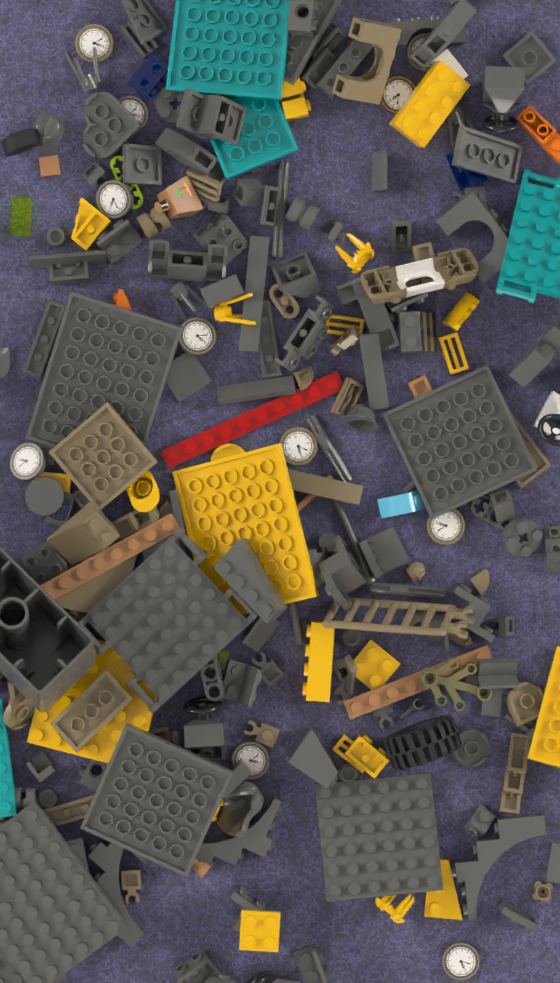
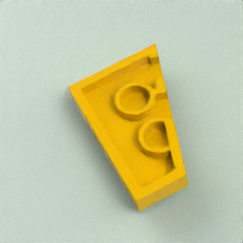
M440 859L443 891L426 892L424 917L463 920L449 860Z

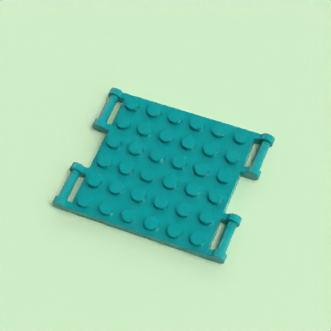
M524 169L495 294L518 297L528 300L529 303L533 304L537 293L560 299V177L552 178L530 172V169ZM528 179L553 185L554 187L551 189L528 183ZM504 284H505V285H509V286H513V287H517V288H520V289L528 290V291H530V292H526V291L514 289V288H511V287H507V286H504Z

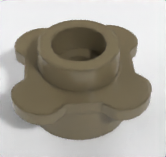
M536 881L534 883L535 892L532 895L533 899L550 901L553 885L549 882L544 884Z

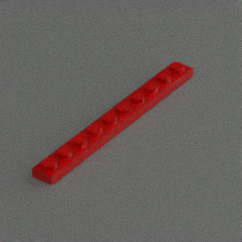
M333 372L311 382L302 391L300 388L296 389V394L276 398L161 451L168 469L337 393L341 390L343 383L338 372Z

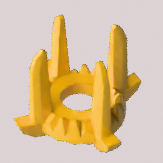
M348 233L346 235L349 237V240L359 249L357 254L354 253L355 256L352 258L337 245L335 248L339 255L348 263L346 266L352 268L351 273H358L361 271V267L370 258H373L374 250L371 249L369 242L365 245L354 235Z
M409 894L394 909V906L390 904L397 895L382 896L380 899L379 897L375 898L377 907L381 911L385 910L390 914V918L396 923L405 922L402 918L414 902V896L411 898V894Z

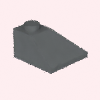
M307 252L270 265L281 292L301 298L322 292Z

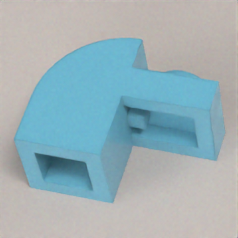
M418 491L377 499L381 518L425 509Z

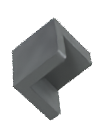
M239 179L232 195L241 206H260L264 199L265 187L258 179Z
M508 488L489 493L497 522L516 517L513 500Z
M44 751L26 763L39 782L43 781L57 769Z

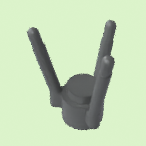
M93 47L94 77L92 73L84 75L77 58L72 60L69 53L65 52V56L83 91L87 92L98 88L97 83L101 82L98 72L96 47Z
M463 106L453 108L449 117L446 118L449 126L451 147H454L453 123L455 126H464V123L467 122L471 129L476 130L467 111H464Z
M182 281L170 289L172 293L171 298L175 302L184 322L187 318L179 301L182 302L184 300L191 310L195 312L196 308L187 298L191 294L206 306L204 299L193 291L188 284L184 285Z

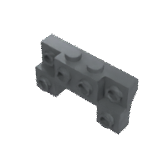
M161 239L150 240L147 277L218 282L226 277L228 246L209 244L208 253L169 250V241Z
M360 277L336 286L342 305L358 301L369 333L378 332L381 353L400 346L392 323H395L392 312H387L385 306L388 305V302L373 304L361 284ZM358 340L357 345L361 353L360 341Z
M318 295L315 298L320 301V305L316 311L307 310L283 348L289 351L284 360L281 361L278 358L274 360L291 372L299 365L302 356L309 359L310 356L314 355L318 344L326 337L330 328L324 322L331 317L334 307Z

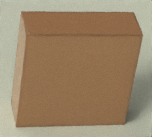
M58 155L39 157L41 177L61 175Z
M426 375L408 383L415 398L433 390Z

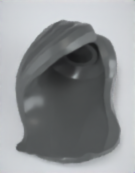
M243 781L225 799L223 798L222 814L217 818L216 822L224 833L237 837L244 836L247 833L249 821L263 806V795L258 787L251 782Z

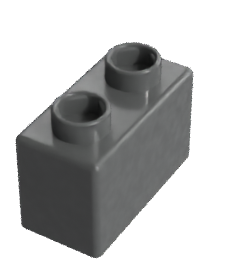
M0 547V672L40 712H46L96 664L94 639Z

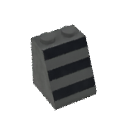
M423 311L399 312L400 354L438 352L436 313Z

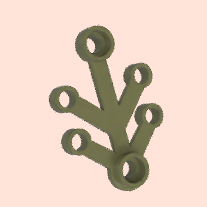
M449 657L446 663L438 668L427 667L419 674L420 682L422 685L430 687L438 706L446 705L447 698L441 693L437 684L446 687L453 701V707L457 711L464 710L466 705L460 699L456 689L474 693L482 701H487L492 697V689H486L485 694H480V685L476 686L458 681L469 674L476 673L477 666L473 662H467L463 669L447 678L440 675L450 669H457L459 666V662L455 657ZM455 660V665L450 666V661ZM470 665L474 666L472 671H468ZM427 674L432 675L429 680L425 679ZM440 697H444V701L442 703L438 702V699ZM462 702V706L457 708L456 704Z

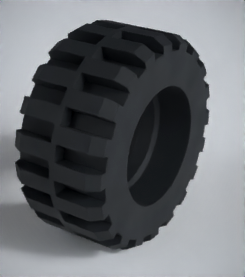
M441 715L398 730L385 737L383 744L392 768L396 771H401L435 761L455 752V750L461 747L462 740L453 717Z

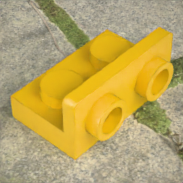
M359 734L345 751V754L375 778L389 762L387 752L381 747L376 749L371 745L373 741L367 735L362 737Z

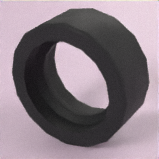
M34 128L16 132L1 141L6 156L23 153L40 144Z

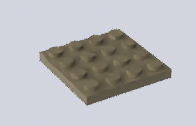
M109 402L105 403L49 451V454L86 498L100 511L158 462Z

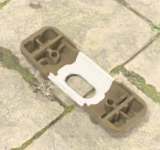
M458 248L438 253L436 257L392 268L384 266L367 270L361 274L360 281L373 304L389 301L391 303H399L402 298L443 288L453 290L459 284L471 282L479 272V265L469 249ZM426 276L434 280L433 282L408 288L405 285L409 280Z

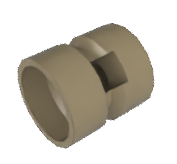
M155 207L151 209L150 214L145 212L136 217L148 240L158 235L159 230L165 231L172 227L165 212L158 213Z

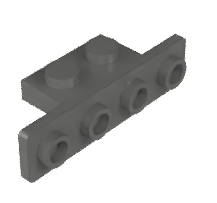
M100 250L92 252L77 251L67 254L55 253L53 255L29 256L28 262L31 270L49 269L50 285L89 282L88 266L107 264L106 251Z

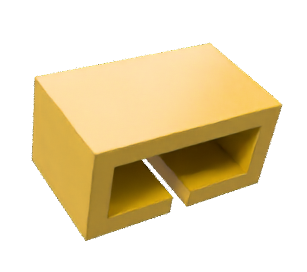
M300 77L294 86L286 81L283 83L281 104L287 121L307 117L309 115L308 111H311L309 99L305 100L303 92H307L304 80L300 81Z

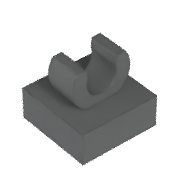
M96 162L81 174L89 184H93L97 188L100 187L97 183L99 177H102L105 181L107 180V177L104 175L105 171Z
M331 220L321 236L332 242L335 238L343 242L347 235L341 232L344 225L338 221Z
M500 616L492 620V622L499 623V629H495L493 633H499V636L514 635V616Z

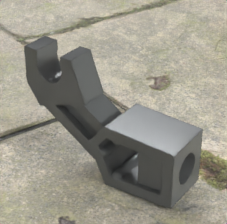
M350 653L332 661L338 679L342 680L341 686L334 691L335 695L340 693L343 696L338 701L339 705L344 704V700L353 697L357 668Z

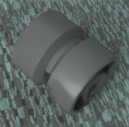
M296 196L285 219L294 223L299 221V226L309 231L321 209L313 204L306 206V201Z
M15 787V801L18 812L35 800L38 803L37 787H26L24 790L21 787Z

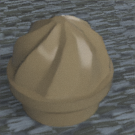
M420 562L410 563L409 567L405 569L414 582L418 579L421 580L425 574V566Z

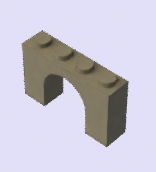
M353 17L348 36L360 42L371 43L375 50L374 62L365 74L358 77L337 74L332 93L344 99L380 105L402 29L388 23Z

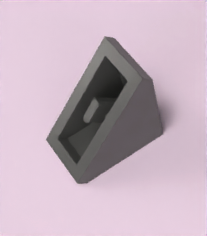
M411 220L391 222L392 254L411 253Z

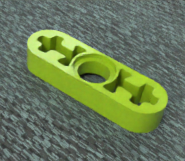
M115 156L110 162V167L116 180L122 181L123 174L118 178L117 174L121 173L118 167L114 168V165H116V160L123 162V156ZM132 184L130 191L136 188L137 191H133L136 198L140 197L138 205L133 203L132 209H139L143 205L144 200L138 185Z

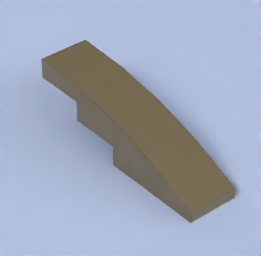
M511 732L499 808L500 813L519 815L530 739L525 734Z

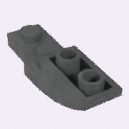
M459 0L437 23L433 31L410 54V58L425 69L453 41L477 9L467 0Z
M166 127L155 142L156 145L185 167L190 166L193 170L221 182L222 185L226 181L221 165L217 161L218 158L185 136Z

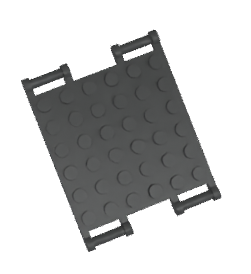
M180 527L78 622L94 639V646L98 656H101L111 646L137 674L126 686L143 700L150 708L149 711L152 714L259 616L232 587L223 594L202 572L198 565L208 554L205 551L202 552L188 537L183 527ZM178 538L197 557L194 561L177 545L175 541ZM231 595L250 614L247 619L228 600ZM87 622L107 641L105 644L102 645L84 626ZM142 679L160 700L155 703L138 685V682Z

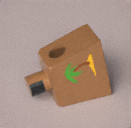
M188 175L158 194L159 201L154 204L155 210L158 213L165 211L169 219L193 216L204 209Z

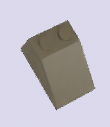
M90 501L50 535L47 541L71 565H74L104 550L120 535L111 521Z

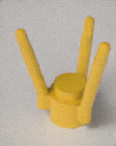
M245 294L216 305L214 307L215 320L219 322L227 321L256 325L255 321L237 319L242 318V314H232V308L227 306L228 304L252 297L253 294Z

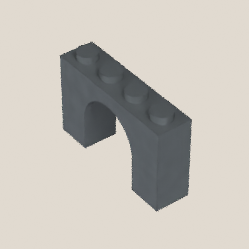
M474 191L436 221L447 236L464 223L472 220L484 222L491 228L494 234V246L488 255L477 262L479 265L477 276L482 282H485L501 270L509 229L504 223L502 225L497 220L498 215L494 209H489L486 206L485 202L487 201L480 192L477 194Z

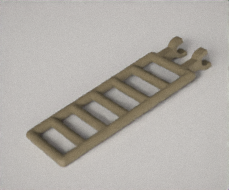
M348 597L352 608L348 610L344 620H333L339 608L333 601L322 625L325 628L444 636L447 633L456 634L460 638H467L468 631H463L461 628H467L468 623L473 624L474 617L468 616L467 613H473L474 606L459 609L454 605ZM359 606H369L363 622H351ZM378 607L389 608L381 624L371 623ZM397 609H408L401 625H390ZM416 610L427 611L420 627L409 626ZM435 611L446 612L440 628H428ZM452 619H462V620H463V621H460V622H458V623H451V620H452Z

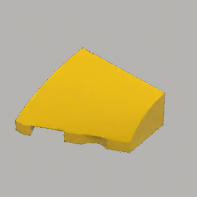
M466 292L442 322L447 327L450 326L453 330L458 331L461 327L460 325L469 317L480 303V300Z

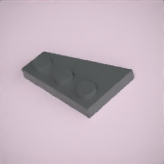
M121 0L141 45L162 35L169 29L148 0Z

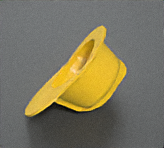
M149 471L144 473L126 489L132 506L139 512L151 511L159 502V489L153 475Z

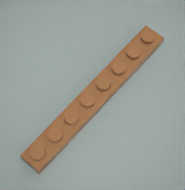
M172 513L40 586L56 600L168 538L180 527Z
M488 645L456 656L455 658L459 662L458 668L450 669L440 676L447 678L463 669L467 662H473L477 666L478 659H493ZM446 661L433 665L431 668L436 669L445 664ZM450 661L449 665L454 666L456 661ZM470 665L468 667V671H472L474 669L473 665ZM422 670L344 700L343 703L349 719L351 720L430 689V687L422 685L419 680V674ZM427 674L425 679L429 680L432 675Z

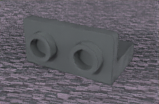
M205 949L196 952L190 959L173 970L178 983H204L209 976L218 975L220 972L219 968L209 958Z

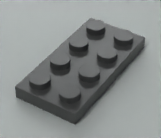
M459 126L452 165L503 182L516 184L523 146L465 126Z

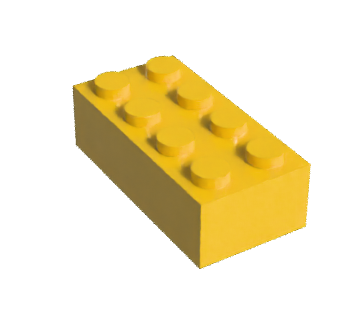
M435 61L389 124L419 148H425L467 91L470 84L442 61Z
M311 620V625L307 624L306 637H310V644L305 646V657L309 658L308 663H304V676H307V683L303 682L302 696H306V701L330 702L335 628L323 627V621Z

